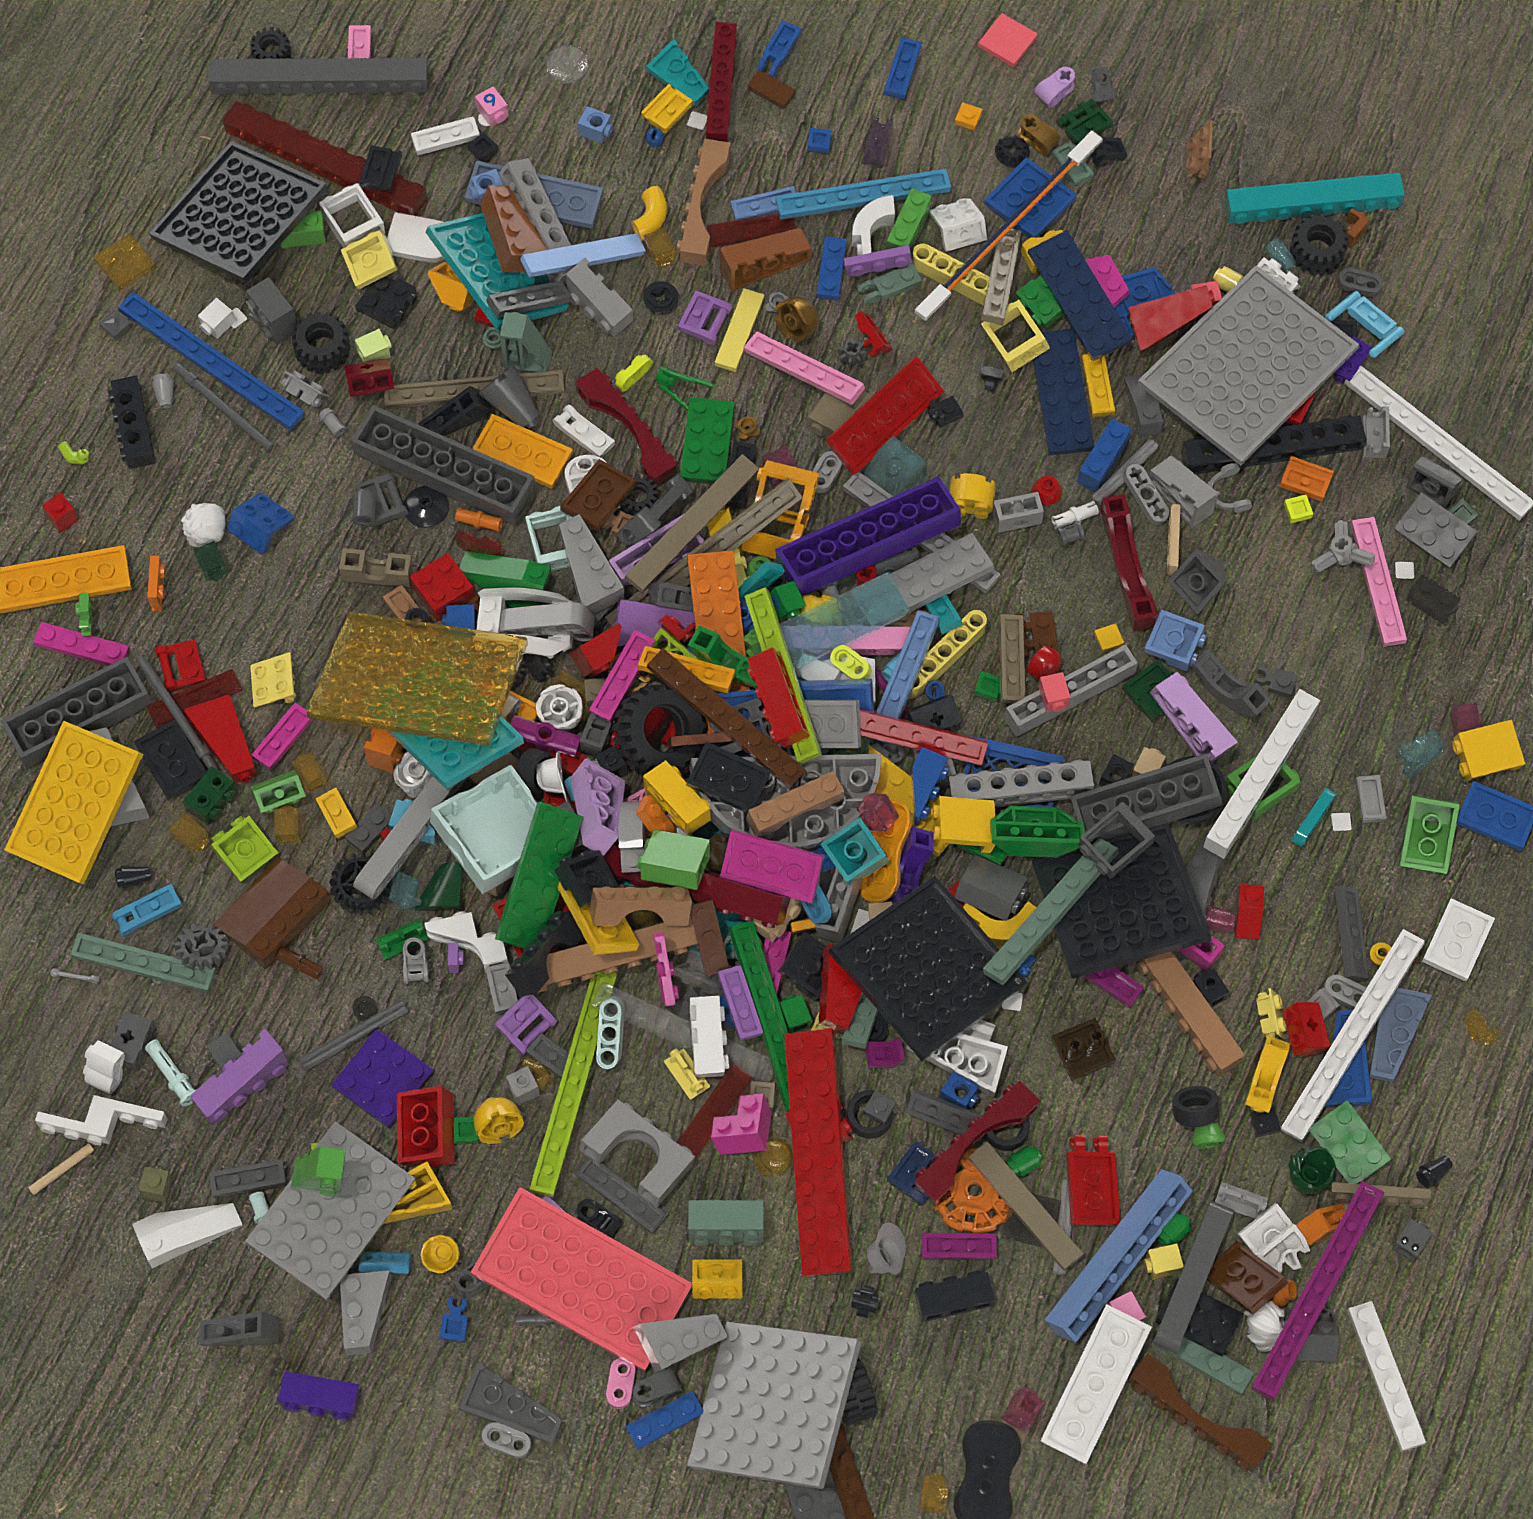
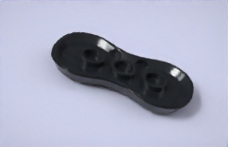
M992 1420L975 1422L966 1430L963 1437L962 1447L966 1471L964 1480L954 1498L955 1515L957 1519H1010L1013 1512V1502L1009 1481L1011 1472L1021 1453L1020 1437L1014 1428L1005 1423Z

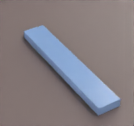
M637 233L524 254L520 260L528 276L534 277L570 270L584 258L590 262L588 266L643 256L646 250Z

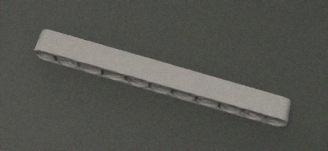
M500 688L488 704L509 722L518 711L521 700ZM432 776L358 874L353 887L371 899H376L431 827V808L453 797L467 777L450 788L445 789Z

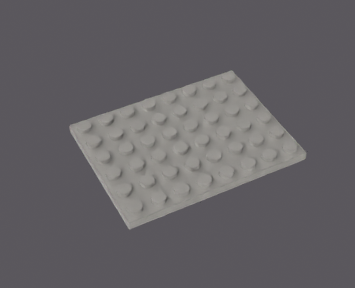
M1256 265L1138 380V385L1241 466L1358 350L1359 344Z

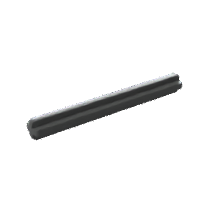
M402 1000L397 1001L299 1059L300 1065L307 1071L371 1034L376 1029L378 1030L408 1011L405 1003Z

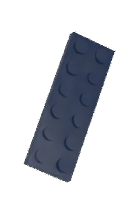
M1068 230L1028 249L1029 256L1092 362L1132 342L1131 335Z
M1074 330L1041 332L1050 349L1034 358L1033 365L1048 455L1092 451L1094 444ZM1029 333V339L1035 336L1034 333Z

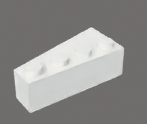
M960 1034L926 1060L951 1074L953 1071L979 1086V1090L994 1098L1008 1046Z

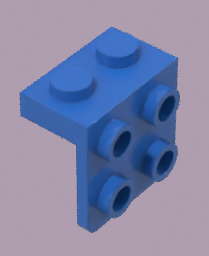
M257 494L233 509L227 531L260 554H264L268 551L273 534L293 522L294 515L275 503L268 496Z

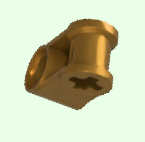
M1027 114L1022 117L1021 127L1018 130L1019 138H1024L1025 142L1038 153L1047 155L1061 139L1059 132L1033 114Z

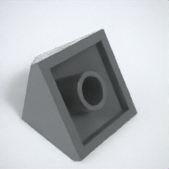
M1195 549L1168 580V583L1199 614L1227 583V577L1222 562L1199 549Z

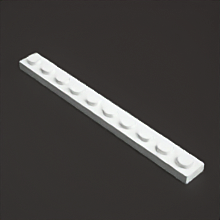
M1360 366L1351 381L1345 379L1344 384L1380 411L1383 406L1389 407V419L1516 519L1520 521L1533 507V500L1365 368Z
M1404 929L1402 930L1281 1127L1282 1132L1303 1142L1424 945L1423 939Z

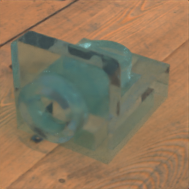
M402 872L395 873L389 900L397 903V906L403 909H411L413 906L421 905L422 899L415 897L419 880Z

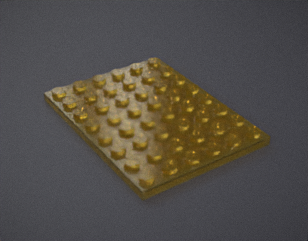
M349 611L306 711L307 718L489 746L528 645L527 637Z

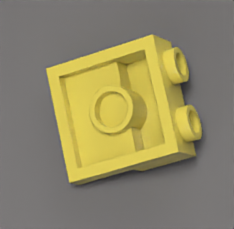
M380 230L371 232L365 238L357 242H351L347 247L341 249L354 284L358 289L398 270L387 238Z

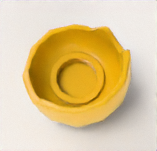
M437 1235L431 1237L423 1244L420 1256L422 1264L429 1271L444 1273L455 1267L458 1263L460 1251L458 1244L451 1237Z

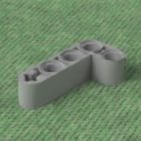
M576 602L508 608L501 612L499 634L542 636L568 633L577 641L587 642L593 639L595 616L585 605Z

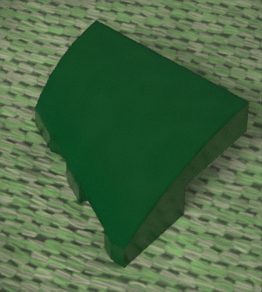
M459 861L447 862L438 867L416 902L415 911L437 912V908L460 909L464 868Z

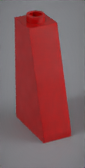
M1207 285L1128 307L1140 353L1149 350L1209 312L1213 307L1212 304L1215 303L1213 291H1208Z
M230 695L185 709L191 726L235 783H246L257 776Z

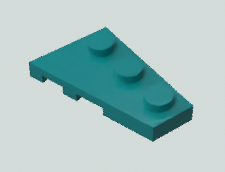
M675 39L646 66V71L664 85L670 84L673 89H677L693 100V106L695 107L709 94L708 85L698 71L692 67L685 53H682Z

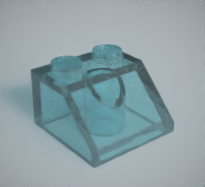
M892 436L877 451L863 475L892 496H896L914 488L926 476L927 462L895 436Z

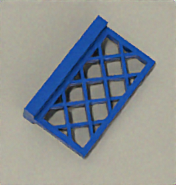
M972 736L988 742L984 756L987 764L976 769L973 763L966 762L964 773L969 774L970 766L974 771L970 774H977L989 766L993 772L997 771L993 764L999 760L1006 761L1010 768L1017 769L1022 765H1036L1038 767L1054 762L1063 764L1064 756ZM1018 782L1016 785H1017V786H1021V785H1022V786H1025V783H1024V782ZM978 788L975 789V790H974V789H969V790L972 791V792H977V791H979ZM1049 801L1048 806L1039 805L1038 803L1016 806L1053 807L1054 801Z

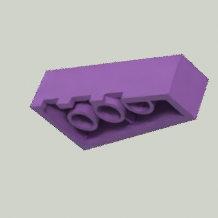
M266 1029L259 1034L261 1039L254 1045L248 1043L242 1049L244 1052L238 1060H229L224 1065L220 1076L217 1074L213 1075L190 1095L193 1104L210 1125L215 1121L223 1120L229 1110L233 1107L241 1106L254 1091L259 1092L266 1086L268 1080L272 1077L280 1076L286 1070L288 1063L285 1054Z

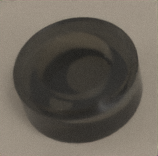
M361 996L354 1001L352 1010L358 1020L365 1021L377 1013V1006L371 997Z

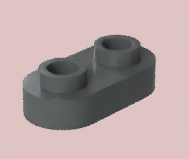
M1345 268L1340 272L1338 285L1345 291L1352 293L1358 291L1360 295L1374 297L1381 292L1383 280L1375 273Z

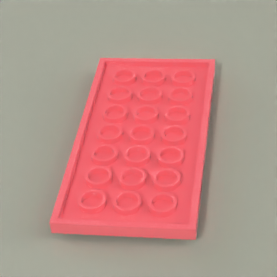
M519 1187L470 1273L481 1281L613 1355L633 1364L644 1372L650 1361L633 1327L641 1323L673 1320L692 1287V1283L521 1187Z

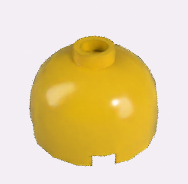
M488 1098L477 1108L474 1114L476 1134L481 1142L487 1144H498L501 1142L499 1138L508 1134L511 1139L521 1131L524 1125L521 1111L514 1102L507 1098Z

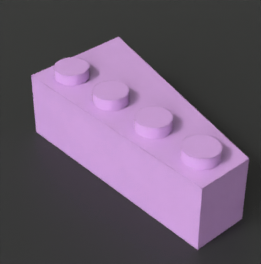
M1178 672L1151 690V695L1195 756L1207 753L1208 759L1214 762L1237 743L1236 739L1189 686L1186 678Z
M585 758L570 777L577 814L583 816L580 831L583 845L594 852L600 850L604 856L619 837V812L623 802L625 780Z

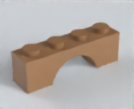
M832 771L748 810L746 820L754 835L763 837L778 830L786 822L802 813L814 809L821 810L841 801L845 791L836 774Z
M682 887L593 888L589 912L594 926H618L619 922L626 915L637 910H650L657 913L662 918L664 925H688L692 900L688 888Z

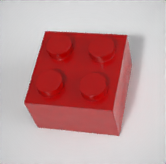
M449 553L409 576L411 588L436 622L442 619V614H447L446 606L465 605L475 597L473 585Z

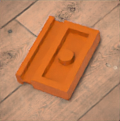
M1291 456L1279 487L1323 502L1334 471Z
M150 556L147 598L150 607H152V612L162 611V599L165 596L163 581L166 577V565L162 564L160 556Z

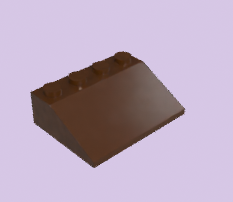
M277 857L213 924V927L216 929L220 928L222 934H225L230 941L266 970L277 959L279 950L284 946L288 947L331 900L328 891L310 876Z

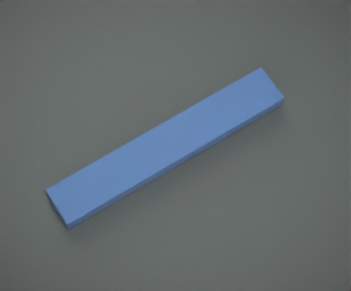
M917 611L876 713L898 719L901 718L939 625L940 617ZM878 740V741H881V742L890 744V742Z

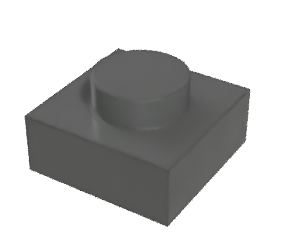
M875 1090L863 1110V1114L885 1125L897 1101Z

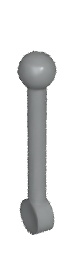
M53 968L50 971V975L54 978L62 976L86 980L92 983H99L100 979L93 975L85 976L61 972L57 968Z

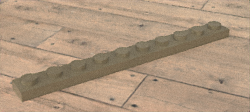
M787 478L687 555L735 550L803 497L791 480ZM687 555L663 572L652 583L664 582L685 587L689 585ZM651 584L642 593L638 591L628 601L648 604ZM617 608L605 617L612 627L615 624Z

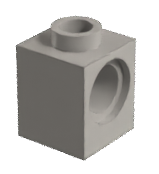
M528 1066L506 1076L507 1085L518 1106L540 1096L538 1085Z

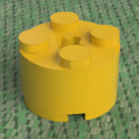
M960 474L958 479L952 476L949 492L961 509V517L968 513L974 514V517L978 519L988 518V514L993 511L996 482L991 480V483L986 481L985 476L977 474Z

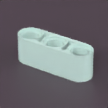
M617 996L607 998L601 1004L599 1010L596 1059L599 1066L604 1069L613 1068L622 1056L625 1005L623 1000ZM607 1003H614L618 1007L617 1014L608 1012ZM606 1027L615 1029V1038H610L606 1035ZM604 1051H611L614 1054L615 1059L613 1062L605 1060L603 1056Z

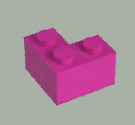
M764 1094L742 1095L739 1099L736 1116L714 1118L711 1139L720 1155L766 1151L772 1110Z

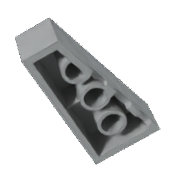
M580 514L559 524L561 541L579 603L585 605L594 615L617 603L619 600H623L624 587Z

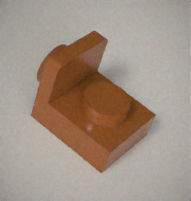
M1353 208L1349 211L1346 220L1350 224L1345 232L1349 237V248H1352L1367 231L1370 221L1365 214Z

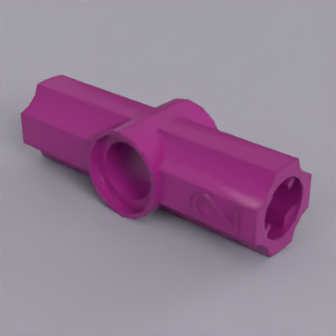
M515 715L511 722V726L523 736V741L534 744L540 750L551 749L575 757L581 736L556 729L549 722L537 723ZM546 733L550 738L543 739L539 734Z

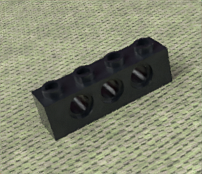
M138 376L111 380L112 389L108 390L110 402L115 403L116 409H112L114 422H119L120 428L116 429L118 442H123L124 448H120L122 462L127 461L129 469L156 464ZM128 401L131 402V403L128 404V405H123L125 402H128ZM130 421H135L133 424H127ZM135 440H138V441H139V442L136 443V444H130L132 441H135Z

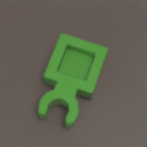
M79 593V603L75 604L76 616L80 617L79 628L82 629V636H91V599L89 593Z

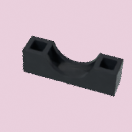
M570 910L564 912L557 911L552 914L548 924L536 933L537 937L533 942L524 947L523 954L510 964L511 968L505 976L521 997L537 994L549 980L546 963L548 953L552 947L558 950L573 948L584 937Z

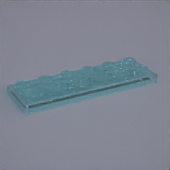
M887 572L781 623L780 627L795 670L832 652L833 649L840 645H847L909 615L911 611L890 573Z

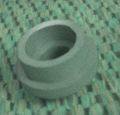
M492 327L485 331L483 343L487 348L498 349L501 347V330H496L495 327ZM492 338L498 339L496 341H490Z

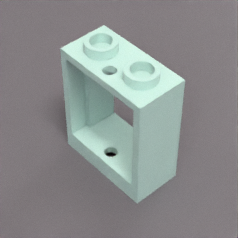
M560 506L550 511L534 512L529 516H525L535 560L537 563L551 566V571L569 567L565 551L560 550L541 555L534 530L561 524L573 518L562 512Z

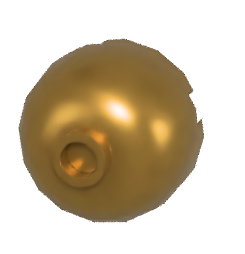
M794 296L781 301L775 307L778 315L775 318V323L785 338L790 339L791 336L796 340L794 342L798 343L810 337L816 330L819 320L814 305L806 298Z

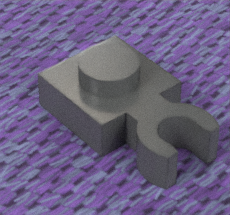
M1259 666L1257 673L1263 674L1264 678L1255 677L1254 683H1258L1260 686L1269 685L1268 692L1290 698L1298 675L1275 668L1274 673H1270L1266 667Z

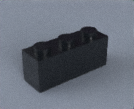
M980 1270L972 1271L967 1274V1277L958 1279L957 1276L946 1277L940 1283L933 1284V1281L923 1282L918 1285L919 1287L915 1288L914 1293L921 1323L994 1307L995 1303L988 1272L981 1273Z

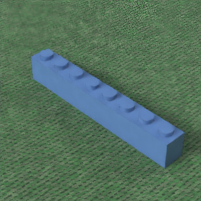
M1163 1169L1160 1170L1044 1321L1056 1335L1074 1343L1079 1340L1162 1232L1164 1226L1173 1218L1193 1192L1180 1175Z

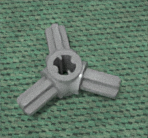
M1339 520L1338 523L1334 524L1335 538H1333L1331 546L1327 548L1328 552L1312 561L1315 571L1321 572L1334 563L1337 565H1348L1354 561L1371 566L1374 563L1375 555L1358 549V545L1353 543L1352 538L1349 537L1348 523Z

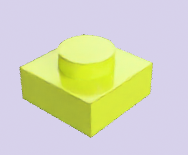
M1307 495L1284 500V507L1290 523L1313 517V511Z

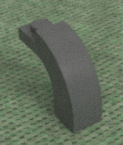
M1206 650L1191 665L1203 680L1202 686L1223 705L1237 713L1246 716H1257L1271 701L1258 683H1246L1233 676L1211 650Z

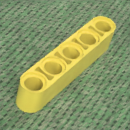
M919 244L913 250L912 262L916 270L943 285L964 265V263L927 244ZM972 269L953 290L984 306L989 276Z
M973 610L962 619V626L949 631L926 654L915 681L918 686L912 689L909 699H916L921 696L930 682L936 681L983 636L987 618L982 611ZM978 622L981 625L976 627L971 625V623ZM962 637L965 641L959 642L955 638ZM947 652L949 656L942 657L939 653ZM931 667L934 671L926 672L924 668Z

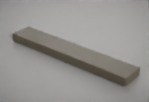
M1012 228L996 244L981 321L1003 326L1021 230Z
M988 1142L968 1157V1160L1063 1271L1083 1256L1082 1251Z

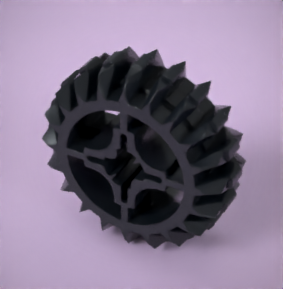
M362 852L361 857L358 858L353 853L351 860L344 857V865L337 863L338 871H332L331 873L334 878L330 879L329 882L330 886H332L330 889L331 895L335 896V903H341V909L348 908L351 914L357 909L359 915L363 914V910H367L368 914L371 915V908L373 907L380 911L381 906L379 903L387 904L386 896L390 897L393 894L391 888H394V881L392 879L374 900L353 887L356 877L373 856V853L368 858H366L365 852ZM355 871L354 876L344 883L347 876ZM347 893L359 894L362 898H354Z

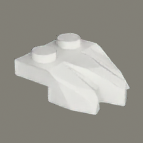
M1274 1203L1237 1233L1251 1252L1280 1273L1282 1272V1264L1284 1262L1293 1270L1302 1268L1297 1258V1252L1306 1253L1310 1251L1304 1235L1290 1221L1277 1203Z

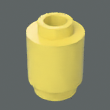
M1224 266L1222 269H1217L1213 280L1218 281L1219 288L1228 293L1244 276Z

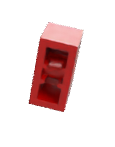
M1296 1002L1282 1010L1294 1056H1317L1331 1047L1319 1002Z

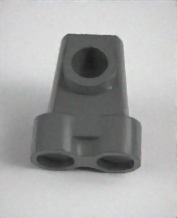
M1108 67L1092 69L1091 84L1093 85V92L1091 97L1094 102L1117 99L1116 88L1113 89ZM1100 74L1105 76V82L1099 80Z

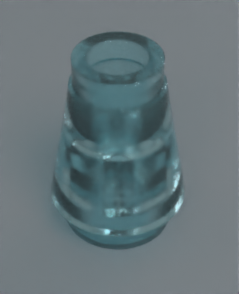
M1279 237L1275 238L1265 247L1267 255L1282 265V268L1286 271L1296 264L1285 241H1281Z

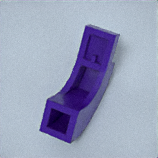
M911 827L901 853L900 885L892 897V905L918 887L923 866L934 851L933 832Z

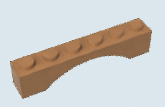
M705 139L703 147L698 149L697 160H700L699 166L695 165L693 178H696L695 184L690 185L689 197H692L691 203H686L685 215L687 216V221L682 222L681 234H683V239L678 240L677 244L680 262L701 266L707 265L710 251V235L705 229L701 218V207L710 187L727 173L731 155V143Z

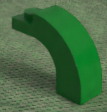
M699 625L688 644L693 654L701 661L735 669L733 681L737 683L742 682L757 688L756 681H753L748 673V668L750 667L748 657L730 648L718 633Z

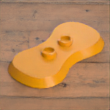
M888 800L883 802L877 808L872 818L871 834L887 855L889 862L871 875L863 877L860 893L866 901L871 903H880L892 898L900 885L901 853L912 827V814L907 805L901 801Z

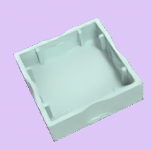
M509 765L482 780L474 788L459 793L431 808L430 823L483 894L515 876L537 803L512 765Z

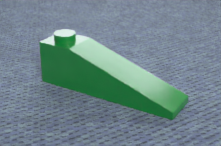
M465 551L459 567L469 581L478 587L487 589L528 588L548 591L552 580L551 566L530 560ZM505 600L509 608L539 606L543 604V602Z

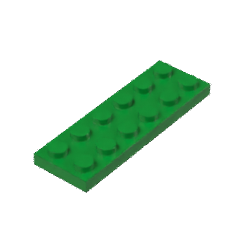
M537 802L495 936L496 940L524 949L527 944L533 942L537 937L536 933L548 924L550 916L554 913L560 893L557 888L560 881L554 870L559 866L558 862L572 855L583 816L543 802Z

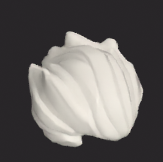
M192 504L181 520L183 522L182 530H184V535H186L187 541L191 546L207 548L221 541L224 536L225 512L223 508L216 504Z
M409 752L403 755L402 761L395 767L393 772L396 784L412 798H416L432 777Z
M1268 1301L1254 1315L1248 1311L1244 1312L1248 1316L1249 1335L1247 1337L1255 1344L1259 1351L1263 1352L1272 1350L1284 1327V1316L1286 1314L1279 1306L1275 1305L1272 1301Z

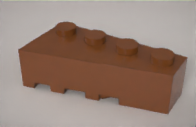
M489 185L480 204L502 272L527 273L520 260L522 255L548 249L510 187Z
M801 228L788 230L720 248V272L732 292L810 261L812 248Z

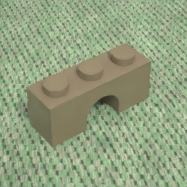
M343 548L339 571L342 581L398 587L402 585L403 587L410 588L409 576L413 572L411 555L388 553L387 559L377 560L367 556L365 550Z

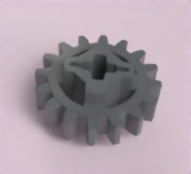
M200 923V926L197 928L194 924H191V930L184 928L182 929L183 935H177V942L175 943L177 959H181L183 966L189 963L190 970H193L195 966L199 967V971H202L204 966L211 970L213 963L220 965V958H226V951H228L226 935H221L220 928L213 930V924L204 927V923Z

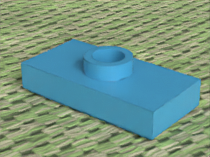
M363 1251L359 1262V1272L390 1270V1273L409 1274L411 1253Z

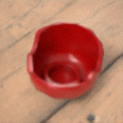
M1048 645L1042 647L1030 661L1027 668L1028 673L1039 681L1040 677L1057 674L1062 663L1059 652Z

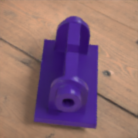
M1355 336L1352 339L1359 344L1358 350L1335 371L1334 379L1337 382L1341 383L1345 379L1351 381L1372 349L1371 346Z

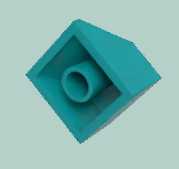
M860 817L821 843V846L847 883L869 876L889 862L887 855Z

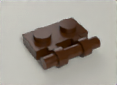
M1053 611L1030 613V622L1023 620L1024 659L1029 657L1028 651L1034 650L1036 654L1046 645L1059 652ZM1025 632L1032 633L1031 641L1026 640Z

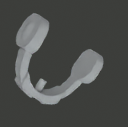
M1232 463L1223 466L1221 471L1208 482V485L1213 488L1219 479L1237 474L1240 471L1238 464ZM1217 499L1215 508L1234 510L1235 513H1241L1251 509L1252 504L1249 499L1230 504L1223 503Z

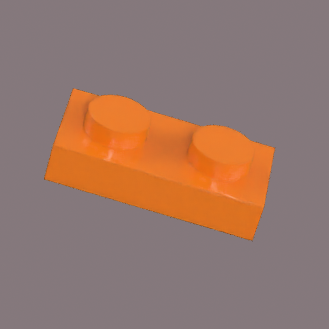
M651 795L642 797L636 815L652 834L654 829L674 833L676 830L675 826Z

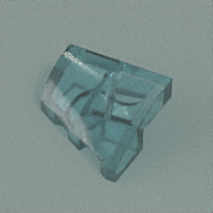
M1434 729L1423 736L1417 737L1410 746L1407 743L1401 746L1399 756L1405 761L1403 773L1408 779L1444 753L1441 738Z

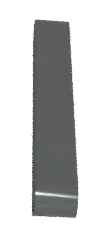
M1211 1200L1153 1344L1177 1353L1233 1215V1209Z

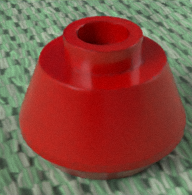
M1046 475L1033 483L1031 493H1039L1042 505H1052L1060 500L1062 486L1056 478Z

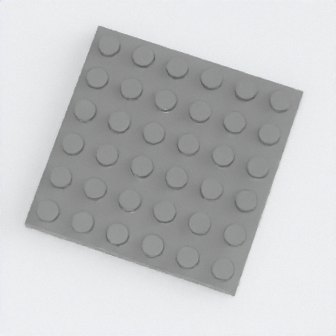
M726 1322L724 1331L727 1337L721 1340L703 1405L704 1413L700 1416L687 1466L696 1470L824 1489L862 1342L854 1338Z

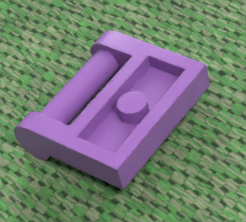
M695 291L678 325V331L702 339L709 345H714L717 340L716 335L726 315L730 314L732 306L723 300ZM713 308L718 309L719 311L709 331L704 330L703 328Z
M534 995L521 997L493 1025L513 1045L515 1050L524 1056L526 1050L540 1033L543 1034L549 1027H553L557 1020ZM540 1015L543 1020L520 1041L517 1036Z

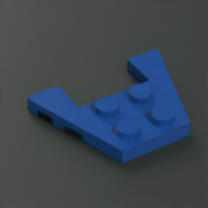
M1155 267L1122 276L1130 294L1114 309L1131 335L1132 340L1134 339V334L1128 321L1130 319L1128 307L1176 294L1172 290V286Z

